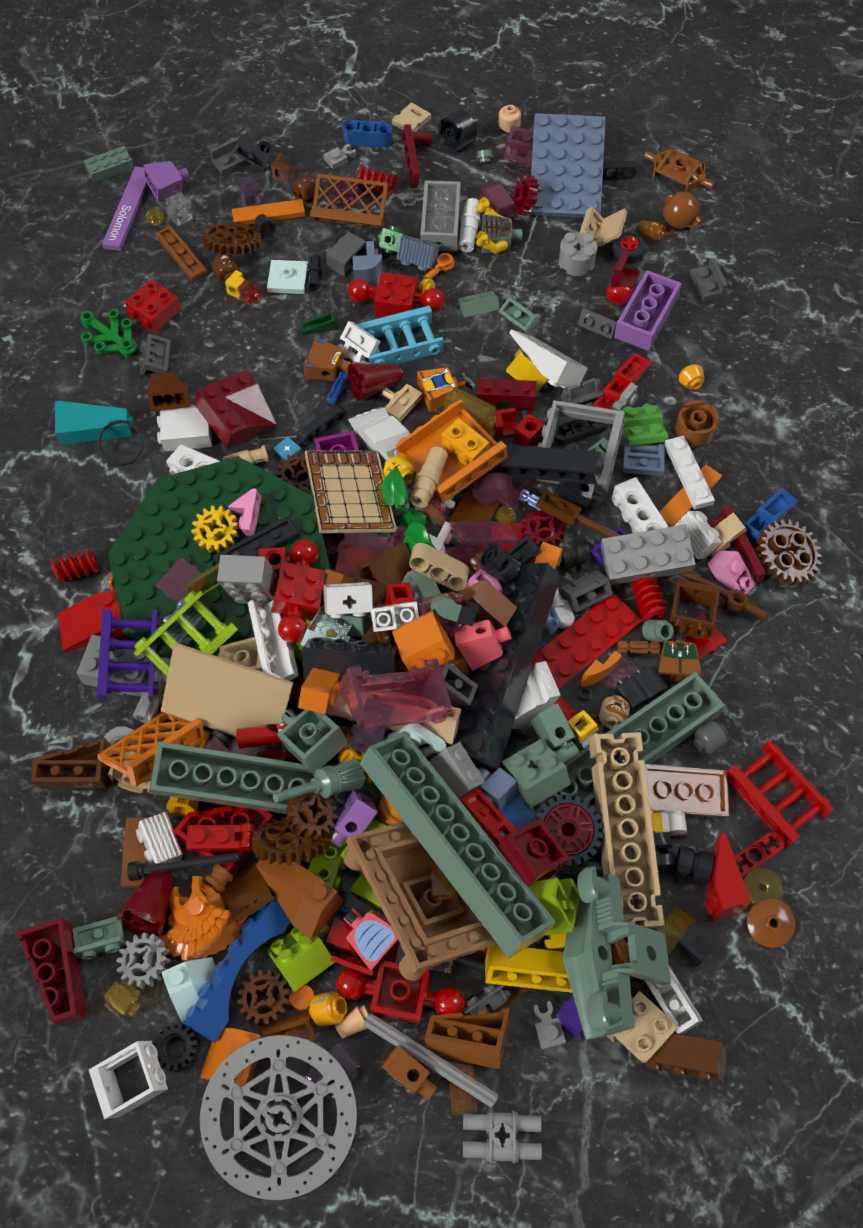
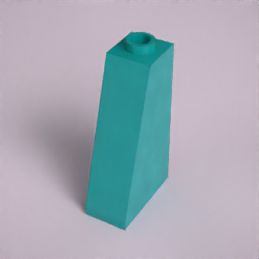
M55 401V434L60 445L97 441L103 427L111 421L125 420L134 424L133 417L129 416L125 408ZM125 423L112 424L106 428L101 440L132 436L131 428L133 427Z

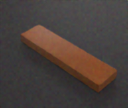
M171 225L155 233L158 241L192 282L208 275L206 267Z

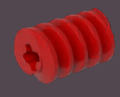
M361 166L358 179L388 183L387 197L393 194L397 185V175H394L393 179H391V173H388L385 177L384 171H381L380 175H378V170L375 169L372 174L370 167H368L366 172L365 166ZM364 184L358 185L360 189L367 190ZM377 186L372 190V192H378L380 195H382L384 187Z
M92 547L90 554L86 549H83V556L77 551L75 552V558L67 554V561H64L59 556L57 564L53 559H50L54 574L62 583L66 582V576L69 580L73 581L74 574L78 578H82L83 571L87 576L91 574V569L95 573L99 572L98 561Z
M655 577L641 578L635 580L630 585L633 588L632 592L635 595V600L638 602L637 606L640 610V615L643 617V623L650 619L663 620V615L668 612L667 607H663L665 601L661 599L662 593L658 592L660 586L655 585L657 583Z

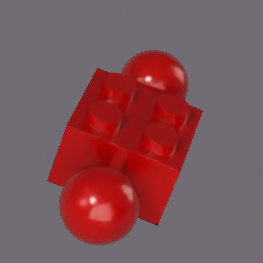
M381 273L378 287H371L365 279L361 278L353 280L348 286V295L354 302L363 303L370 297L375 298V316L387 317L414 310L416 303L422 304L423 307L430 306L434 313L440 311L445 304V296L437 288H429L424 293H418V277Z
M301 539L293 544L290 553L295 564L282 561L277 574L271 612L286 615L278 624V634L287 643H297L303 639L307 630L303 619L313 621L320 609L325 570L309 567L317 561L319 551L316 544L308 539Z
M383 960L380 961L376 981L367 979L363 972L346 968L339 974L336 982L339 994L345 999L356 1000L364 994L373 995L370 1012L376 1017L416 1025L421 1023L424 1006L433 1007L438 1015L462 1013L465 1007L464 996L455 987H443L437 993L427 991L430 976L429 969L426 970L420 979L411 981L402 976L398 963Z

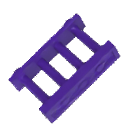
M102 609L97 684L98 701H108V694H112V692L148 693L149 702H153L154 695H158L159 682H154L155 664L151 660L150 662H122L110 659L111 651H115V649L136 650L134 645L138 642L115 640V638H112V630H116V628L151 629L152 635L162 626V618L157 617V611H152V620H127L113 617L112 609ZM157 638L149 645L155 652ZM114 670L149 671V684L113 683L112 680H109V672H114Z

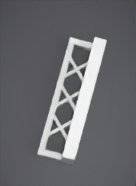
M251 600L248 602L263 672L288 681L296 678L299 674L292 645L282 640L278 634V624L285 615L271 612L273 600L266 605Z

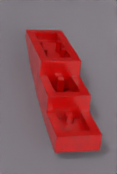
M634 353L615 372L614 378L603 389L604 395L600 396L592 406L614 410L612 407L620 399V395L630 383L637 384L650 366L651 361Z

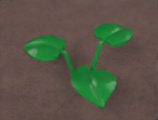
M393 468L383 480L381 494L387 505H395L396 509L406 512L401 519L402 525L397 526L396 531L404 528L407 529L405 531L407 536L404 538L403 543L405 542L410 554L412 553L413 546L418 543H425L436 549L425 528V514L421 511L413 512L412 508L401 507L407 503V488L398 468ZM391 532L359 533L358 542L364 545L370 560L383 553L384 545L380 536Z

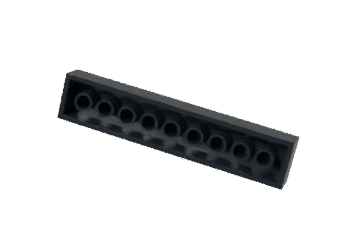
M549 563L521 565L516 577L506 583L502 594L517 607L506 625L512 639L501 643L503 650L501 657L476 669L472 681L478 685L471 705L463 706L457 734L453 744H450L452 746L460 742L477 769L483 767L487 771H496L500 767L561 578ZM494 627L495 630H498V629H500V628H503V627Z

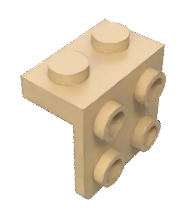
M591 207L586 211L579 233L592 234L597 247H601L605 243L616 240L621 236L628 212L626 209H623L603 219Z
M639 991L635 997L631 996L634 1028L607 1037L613 1043L616 1040L620 1041L642 1063H646L676 1031V1024Z

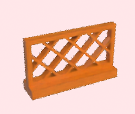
M162 712L97 755L98 760L127 775L130 783L137 787L152 776L159 740L164 739L161 742L195 747L205 740L203 723L198 719L188 721ZM166 719H169V720L172 721V722H168V723H162V722L165 721ZM172 729L171 732L159 733L160 730ZM149 731H156L155 733H152V734H145L146 732H149ZM155 740L154 743L142 744L143 741ZM138 742V745L126 746L129 743ZM137 751V755L124 756V753ZM113 754H121L119 757H110ZM133 760L127 766L123 765V761Z

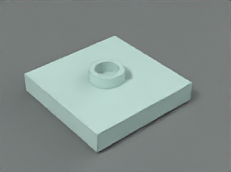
M271 260L267 291L269 293L304 294L308 261Z

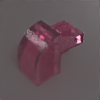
M487 473L474 481L472 495L485 506L498 500L512 511L518 508L520 492L511 486L512 478L502 473Z

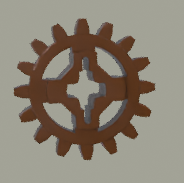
M295 453V457L287 455L288 460L282 459V465L277 466V477L300 490L304 486L310 490L311 485L305 453L302 456H298V453Z
M314 792L289 799V804L285 808V811L289 813L285 819L292 821L289 828H297L296 835L298 836L301 833H305V839L307 840L311 835H313L315 840H318L321 835L325 837L335 827L334 822L338 819V816L334 814L337 807L330 805L333 799L327 800Z
M259 970L257 977L250 974L251 981L249 983L243 981L242 984L245 986V989L238 990L237 992L242 996V999L237 1000V1004L244 1006L241 1008L240 1013L247 1015L246 1020L250 1023L255 1019L257 1026H260L262 1021L267 1026H270L271 1019L279 1022L278 1015L280 1013L287 1014L284 1006L291 1005V1002L286 999V997L292 995L290 990L285 989L289 985L286 980L281 981L282 976L279 973L274 976L272 970H268L266 975L262 970ZM277 989H279L280 992L279 1002L276 998V994L278 993ZM250 994H252L251 1004H249ZM262 995L268 996L266 1001L260 998ZM272 1010L268 1013L263 1014L264 1011Z

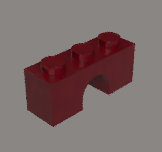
M478 378L476 408L496 409V404L499 401L508 400L515 404L516 410L535 411L537 381Z

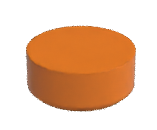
M303 985L295 992L291 990L292 995L289 996L291 1005L299 1011L309 1009L311 1000L314 997L313 990L308 985Z

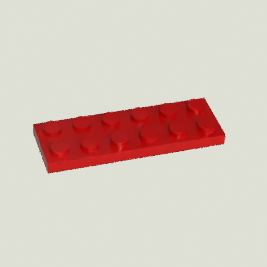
M613 592L611 597L600 601L536 653L532 668L536 663L546 661L558 690L585 667L589 668L595 660L600 659L617 645L618 641L623 640L641 625L642 620Z

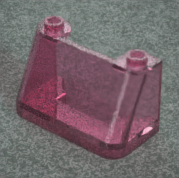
M438 659L426 660V666L417 669V666H412L409 672L369 675L368 671H363L362 673L360 666L349 667L339 683L341 695L358 727L365 729L366 732L382 727L424 722L438 724L444 722L453 710Z

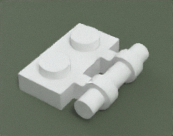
M348 321L340 339L345 341V344H339L338 347L343 349L345 359L349 358L353 362H366L365 357L369 358L370 355L375 354L380 341L354 322ZM352 348L356 349V350L358 351V353H357V354L353 353V352H352V351H353Z

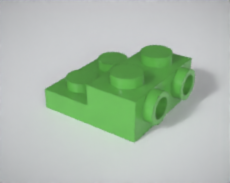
M645 404L638 408L627 406L619 410L625 412V424L622 433L628 446L659 443L668 440V433L662 423L663 415L658 405Z

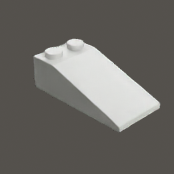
M515 330L510 331L511 336L539 372L549 379L548 383L556 387L561 386L564 389L576 384L580 385L588 369L587 367L533 336Z

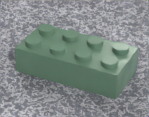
M125 146L84 160L86 170L94 183L134 168L132 158Z

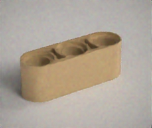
M418 543L413 546L409 564L414 571L454 591H462L466 588L469 577V567L466 564L425 543Z

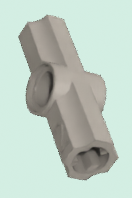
M163 657L162 659L170 666L171 660ZM156 665L154 682H159L158 695H154V701L149 702L148 693L141 692L140 701L133 714V717L142 723H147L155 718L163 701L167 676ZM146 678L144 684H149V678Z

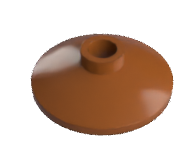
M772 898L762 899L750 908L747 915V928L751 937L758 944L769 948L781 947L789 942L794 934L795 918L791 909L784 902ZM772 918L776 919L777 926L775 928L771 927L770 920Z

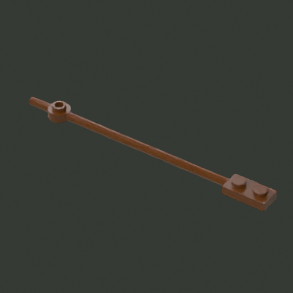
M545 490L537 501V508L571 526L576 521L607 538L621 536L581 515V507L548 490ZM692 572L678 574L692 582L719 587ZM720 587L719 596L725 599L726 605L731 610L743 611L745 609L765 619L768 612L750 603L748 596L740 590H731L729 592Z

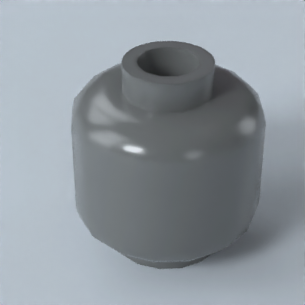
M708 721L695 730V740L693 742L699 751L713 754L726 746L729 734L722 723Z

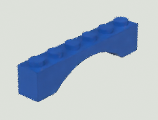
M273 896L274 899L253 913L251 918H248L243 923L242 932L237 939L231 942L228 947V954L223 961L217 964L214 969V976L210 982L203 986L200 991V998L186 1013V1019L183 1024L214 1043L229 1021L230 992L242 964L262 943L284 933L290 923L289 918L275 896Z

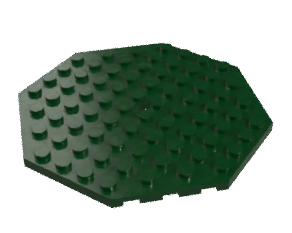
M239 456L158 478L108 552L121 618L127 620H152V611H157V617L162 618L163 621L167 615H172L175 612L177 604L182 598H185L192 591L195 593L201 591L203 595L199 600L222 624L225 623L227 625L230 622L238 629L221 646L255 637L248 603L241 604L235 602L218 583V570L214 568L216 562L212 557L218 554V552L214 548L210 553L206 548L202 549L199 543H196L193 539L195 536L191 532L196 527L192 523L193 521H199L196 516L197 514L204 515V508L209 512L211 511V506H214L216 510L223 506L226 511L229 509L230 504L248 491L257 489L261 495V503L255 533L290 516L300 536L278 548L285 547L288 553L291 554V548L295 542L301 539L311 540L316 544L319 555L317 561L309 567L331 570L323 533H319L313 496ZM232 513V515H235V517L237 518V521L235 523H238L239 525L241 515H236ZM224 519L225 525L229 527L228 521ZM241 528L235 530L239 537H233V540L236 544L250 536H246ZM203 532V537L207 540L206 533ZM228 543L227 545L229 548L235 544ZM275 559L272 562V565L279 564L281 559ZM325 574L324 576V582L326 581V578L328 576L327 574ZM209 622L199 631L206 639L209 638L210 640L217 635L215 633L216 629ZM123 628L125 634L137 641L143 637L147 640L151 636V629ZM159 636L157 637L156 652L171 660L173 650ZM194 639L187 645V647L201 650L199 648L200 645ZM220 647L212 655L217 656L220 652Z

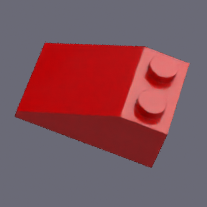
M115 589L96 593L58 613L64 652L87 647L91 635L101 636L102 609H112L113 617L122 619ZM123 628L112 630V638H115V640L128 638V635L123 632Z
M726 833L720 834L711 850V853H714V863L711 877L707 884L705 908L707 913L712 915L714 921L739 915L751 903Z

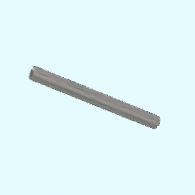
M370 1013L364 1021L365 1027L394 1046L399 1045L410 1056L489 1107L494 1106L498 1099L497 1093Z

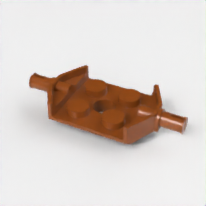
M672 148L656 155L648 151L644 154L645 159L654 163V177L656 172L686 185V192L700 185L710 189L715 185V182L706 179L705 163Z

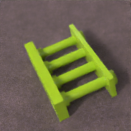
M192 591L183 599L186 603L147 640L143 637L134 645L136 650L133 653L138 656L143 652L168 677L170 666L149 645L159 636L173 650L174 644L178 642L166 629L174 621L200 645V651L211 655L238 629L230 622L227 625L225 623L222 624L199 600L203 593L201 591L197 593ZM191 605L216 629L215 633L217 635L211 640L209 638L206 639L182 615Z

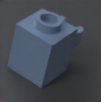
M481 767L478 770L485 781L481 785V791L501 811L518 793L517 780L500 767L492 775L485 768Z

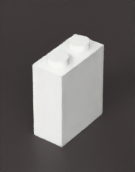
M194 404L187 408L160 410V416H157V424L160 428V432H157L158 443L162 444L164 451H175L180 444L191 449L212 447L211 426Z

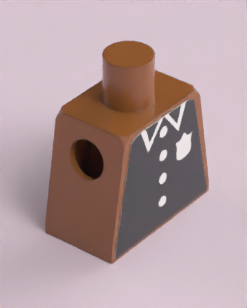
M399 1045L391 1051L379 1067L380 1071L411 1095L417 1091L428 1100L437 1089L426 1078L430 1072ZM409 1070L416 1075L413 1082L407 1078Z

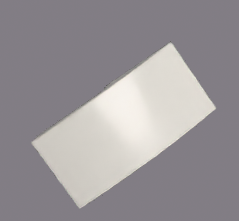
M417 601L371 608L374 632L397 629V627L418 618Z

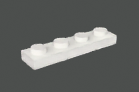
M680 436L665 440V448L694 510L713 505L714 497L685 437Z

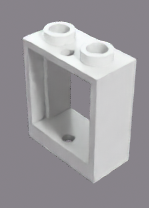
M137 1041L89 1069L104 1119L121 1117L168 1090L166 1075L160 1067L157 1049L152 1044V1041ZM139 1056L149 1089L124 1103L114 1069Z

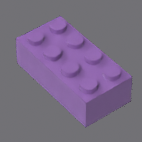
M647 270L617 321L614 338L649 351L678 299L682 283Z

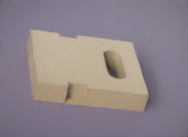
M411 102L401 111L400 115H396L392 119V124L403 130L404 124H411L412 132H416L431 119V113Z

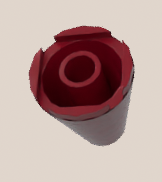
M352 362L347 368L348 383H352L353 389H350L356 401H363L385 390V388H390L400 383L401 378H403L402 368L394 363Z
M171 871L148 874L117 913V920L119 921L122 918L125 921L123 924L125 928L139 935L143 933L148 935L149 933H156L155 936L159 937L162 934L174 880Z

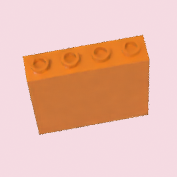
M461 399L449 405L439 415L433 416L429 422L419 426L413 433L402 438L395 445L398 456L404 457L414 467V474L417 475L420 473L432 447L444 449L441 434L458 418L489 442V450L468 465L462 464L452 452H447L448 457L442 469L439 485L434 491V496L442 504L508 458L507 446L502 441L497 443L463 409Z

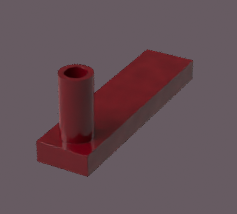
M404 124L402 141L411 188H418L420 170L415 143H432V133L412 132L411 124Z
M730 504L722 507L720 516L707 520L710 527L715 528L733 513ZM744 532L732 542L757 585L763 583L766 572Z

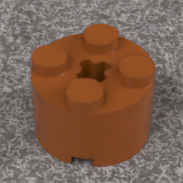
M690 401L686 403L678 414L675 425L676 436H684L689 447H702L710 444L719 421L717 410L712 405L711 407L705 405L703 401Z

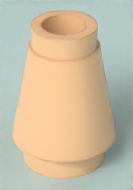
M365 1004L361 1007L357 1005L342 1022L336 1025V1029L342 1039L368 1029L364 1026V1021L370 1014V1011Z

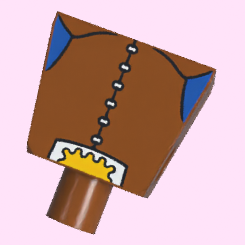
M315 338L303 364L305 378L334 381L337 379L340 371L347 372L348 365L352 362L344 360V353L341 347Z

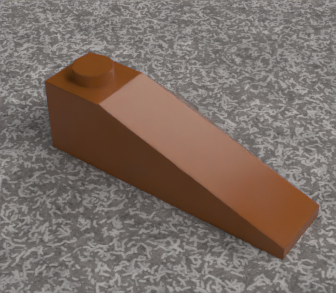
M260 859L256 864V867L292 925L311 940L315 938L344 902L337 890L296 862H292L290 866L287 865V862H284L279 866L277 861L269 864V860L261 861Z

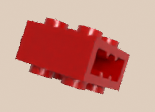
M152 279L125 301L129 317L133 320H138L146 329L149 328L155 333L182 310L179 298Z

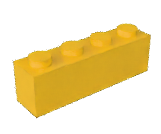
M498 944L488 948L485 959L486 983L572 993L563 961L564 952L525 948L511 958H508Z

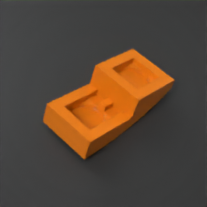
M614 651L604 664L595 660L584 673L579 685L581 687L590 686L607 677L616 669L622 655Z

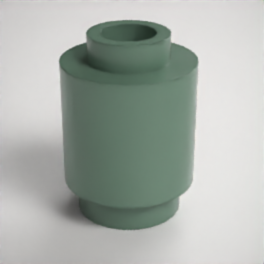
M647 620L642 628L643 636L649 641L665 642L673 636L674 632L672 625L665 620Z

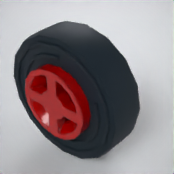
M623 233L613 242V255L619 260L621 254L626 253L629 254L627 263L639 261L645 252V242L637 234Z

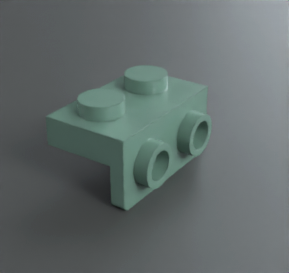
M117 916L72 929L75 944L73 954L81 960L93 959L96 957V954L102 952L114 953L119 951L120 947L126 946L123 920L120 918L118 921Z

